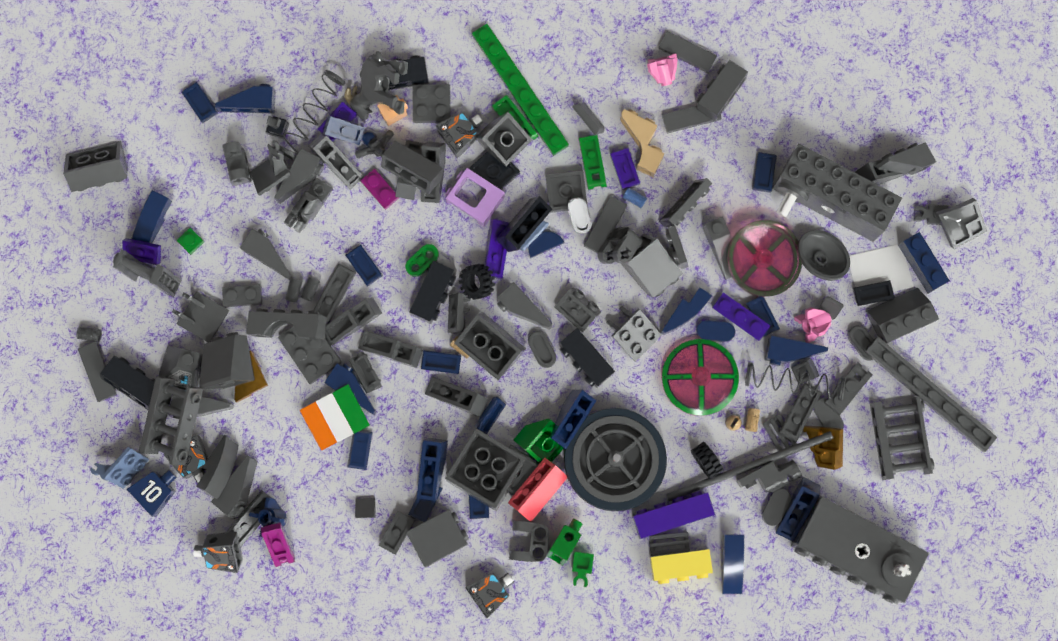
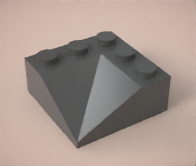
M475 429L445 479L456 488L497 511L526 458L480 430Z

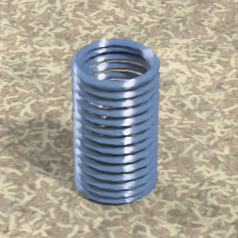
M627 188L623 195L625 200L635 206L637 205L639 208H642L647 200V197L642 196L640 193L638 194L630 188Z

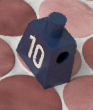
M170 469L162 476L158 472L153 471L126 490L150 516L156 517L174 495L175 490L170 484L177 476Z

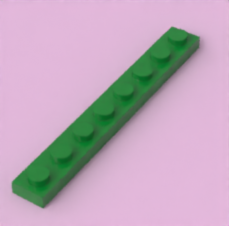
M485 24L472 32V37L551 154L555 156L569 147L568 142L489 25Z

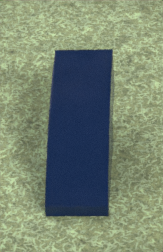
M152 190L142 209L131 239L153 243L165 221L164 216L172 201Z
M699 287L690 303L682 299L661 331V334L666 335L688 323L704 308L713 295Z
M723 535L722 594H742L744 535Z

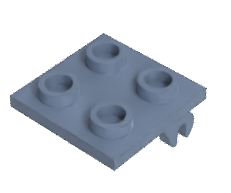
M128 446L111 466L95 463L94 465L97 467V470L90 468V471L94 475H100L103 480L124 489L150 459Z

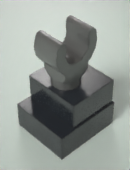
M268 116L265 133L284 139L283 134L287 133L289 122L282 118Z

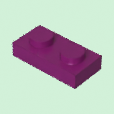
M375 169L360 180L385 210L399 199V197H395L396 192Z

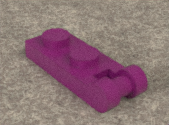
M281 523L261 527V534L275 567L282 566L286 562L289 564L294 563V553L290 548Z

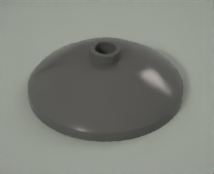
M811 230L800 238L797 245L798 256L803 266L812 275L823 280L835 281L844 277L849 271V253L843 243L834 235L822 230Z

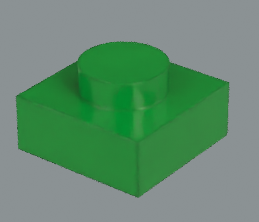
M191 228L176 240L190 255L204 243Z

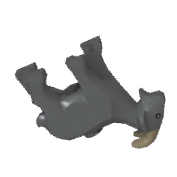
M376 51V54L370 55L363 62L362 70L360 71V93L357 94L358 87L355 86L352 90V95L351 88H347L344 94L345 100L360 119H368L369 113H372V110L369 109L370 105L385 104L393 108L397 114L404 113L405 102L397 100L398 97L391 95L388 89L389 81L393 84H398L399 75L407 74L408 62L399 60L388 61L383 58L379 51Z

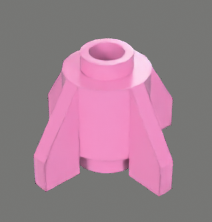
M671 54L658 59H648V72L657 83H661V86L670 85L675 80L678 62L677 55Z
M813 307L806 309L805 314L794 317V320L802 324V328L806 332V343H810L817 337L824 335L831 326L830 314Z

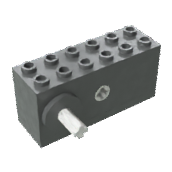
M799 143L790 155L773 187V190L784 196L776 211L780 217L786 218L794 202H797L872 242L885 232L902 200V197Z
M823 496L817 499L791 545L795 548V553L803 557H812V562L820 566H829L831 572L839 576H848V581L856 585H865V590L873 594H882V599L892 604L906 602L929 555V552Z

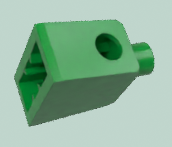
M573 518L569 526L564 525L549 550L547 557L563 566L581 537L579 530L583 524ZM565 537H569L571 541H567Z

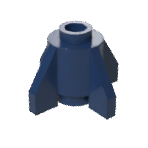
M266 497V508L261 510L260 513L249 512V516L258 518L259 523L263 527L276 523H281L282 527H284L287 522L285 511L282 510L274 498Z

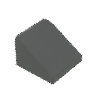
M828 296L823 299L819 309L829 313L831 319L834 320L844 305Z
M812 359L791 367L798 383L805 371H808L810 380L819 377ZM807 373L804 374L800 385L808 382Z
M375 498L356 499L355 518H376Z

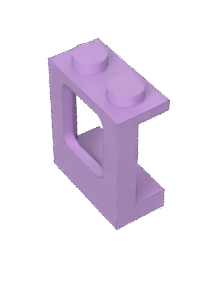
M466 168L464 172L461 171L458 174L455 186H451L445 194L446 203L454 205L477 220L478 224L485 227L505 198V192ZM467 179L472 180L486 190V194L477 207H471L456 197Z

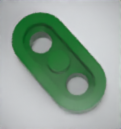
M426 244L421 247L406 262L405 268L407 273L412 277L421 276L430 268L433 260H438V249L432 244ZM432 252L433 256L427 258L426 253ZM418 265L419 269L417 271L412 270V266Z

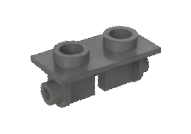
M360 352L356 357L349 359V362L367 394L381 388L382 385L380 384L381 379L377 377L374 369L371 367L372 365L367 358L368 355Z

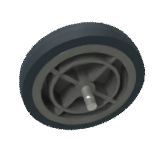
M609 408L588 415L564 451V468L571 487L585 502L606 511L630 510L645 503L658 490L666 472L667 454L660 433L645 417L627 409Z

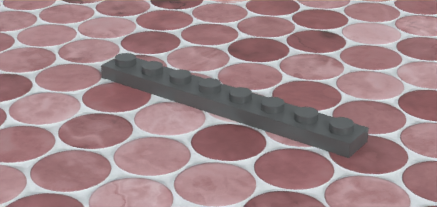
M876 337L864 351L912 393L920 396V399L982 452H986L997 439V436L881 338Z

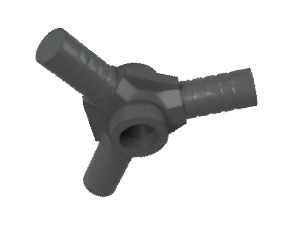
M388 130L380 139H372L368 143V147L355 152L356 157L359 159L369 154L382 157V154L386 151V143L394 136L393 131Z

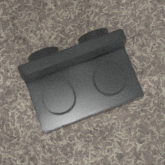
M571 288L554 308L583 333L601 312L594 302H589L584 297L585 295L581 290Z

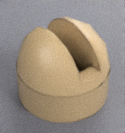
M731 415L726 419L725 424L729 430L736 431L741 427L742 422L738 416ZM736 418L738 421L735 423L734 427H731L730 425Z

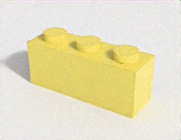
M709 549L649 557L653 581H658V584L670 583L669 579L677 578V582L687 581L689 576L695 575L697 579L708 578V574L713 573Z

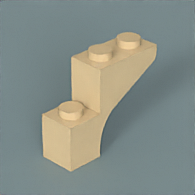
M623 109L620 121L638 145L641 153L636 170L653 178L665 154L662 153L660 148L649 146L658 125L649 118L643 119L639 117L638 113L629 109L627 111Z

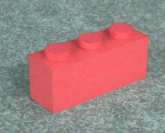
M544 458L508 501V504L532 522L567 479V475L555 464Z

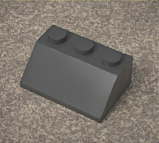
M121 141L69 153L65 156L63 174L71 192L84 191L87 188L101 187L107 183L121 182L127 179L128 168Z
M919 288L866 311L877 336L886 344L939 320L931 301Z
M483 312L478 313L454 343L497 380L514 365L526 350L522 344Z

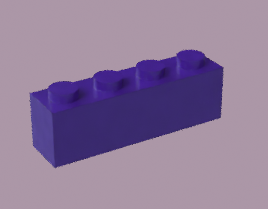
M701 490L691 493L692 498L686 500L684 496L673 499V504L667 506L663 502L654 505L655 509L647 511V508L635 511L636 516L632 518L639 539L714 516L715 512L708 492L703 494Z

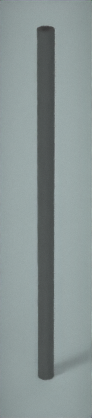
M829 431L720 473L712 479L707 478L666 494L669 501H672L673 499L831 440L833 436Z

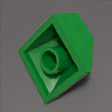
M549 418L525 425L513 439L539 464L544 458L553 462L564 449L550 438L555 423Z

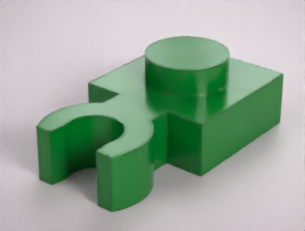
M574 552L572 571L578 572L577 576L573 579L574 586L577 585L578 579H583L584 587H587L588 579L586 578V573L592 574L594 554Z

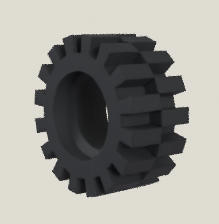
M474 264L465 267L461 271L463 274L459 276L462 278V280H459V284H462L460 289L465 290L463 293L468 295L467 298H472V300L490 296V292L494 291L492 287L495 286V283L492 280L495 279V276L491 277L493 272L492 270L488 271V266ZM475 275L478 277L480 282L479 288L475 284Z
M705 442L691 450V454L709 479L724 471L717 456Z

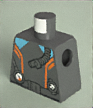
M460 113L438 123L436 130L456 158H459L476 141L475 137L478 135L476 128L482 125L483 121L478 114L468 120L464 113Z
M192 436L186 465H172L183 478L188 479L193 476L197 484L205 473L203 466L209 459L200 436ZM164 453V456L169 461L170 455Z
M237 532L207 535L203 545L194 546V557H204L208 569L238 573L243 558Z
M493 573L465 588L487 619L510 596L506 588L512 585L514 580L509 573H506L500 579Z

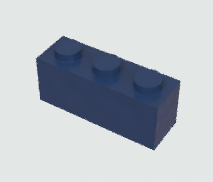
M920 232L898 245L927 294L950 281Z

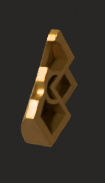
M252 351L249 352L255 380L235 386L234 400L236 403L268 386L261 367Z
M805 426L803 432H807L809 439L829 431L833 436L831 440L810 447L815 455L817 466L832 470L843 467V429Z

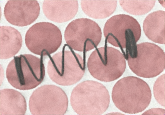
M325 70L324 74L322 75V80L331 92L319 88H315L312 90L314 98L319 102V104L322 107L311 103H304L302 105L303 110L313 122L303 118L293 119L295 127L304 137L289 132L283 134L285 141L295 152L288 150L282 146H280L279 151H281L284 156L291 160H295L296 156L294 154L298 155L299 152L287 141L285 134H291L302 139L309 140V138L298 128L294 120L299 119L318 126V123L307 113V111L304 108V105H312L325 111H328V109L317 99V97L314 94V90H321L331 95L337 96V94L326 84V82L323 79V76L326 75L330 80L337 83L338 85L344 86V84H346L340 76H338L330 70Z
M752 362L748 363L745 386H749L751 371L753 369L754 384L756 388H759L763 382V379L766 375L768 368L770 367L772 386L775 391L778 390V388L780 387L784 375L788 370L791 391L793 394L796 393L803 379L804 374L807 373L809 393L811 397L814 396L823 376L825 375L829 399H832L834 397L838 385L841 381L838 400H843L846 377L842 376L839 379L836 388L830 398L828 378L825 373L821 376L813 394L811 393L810 377L808 371H805L802 374L800 381L797 385V388L793 392L791 371L789 368L785 369L782 378L779 382V385L775 389L773 370L771 365H769L766 368L764 375L761 379V382L757 386L755 379L754 364Z

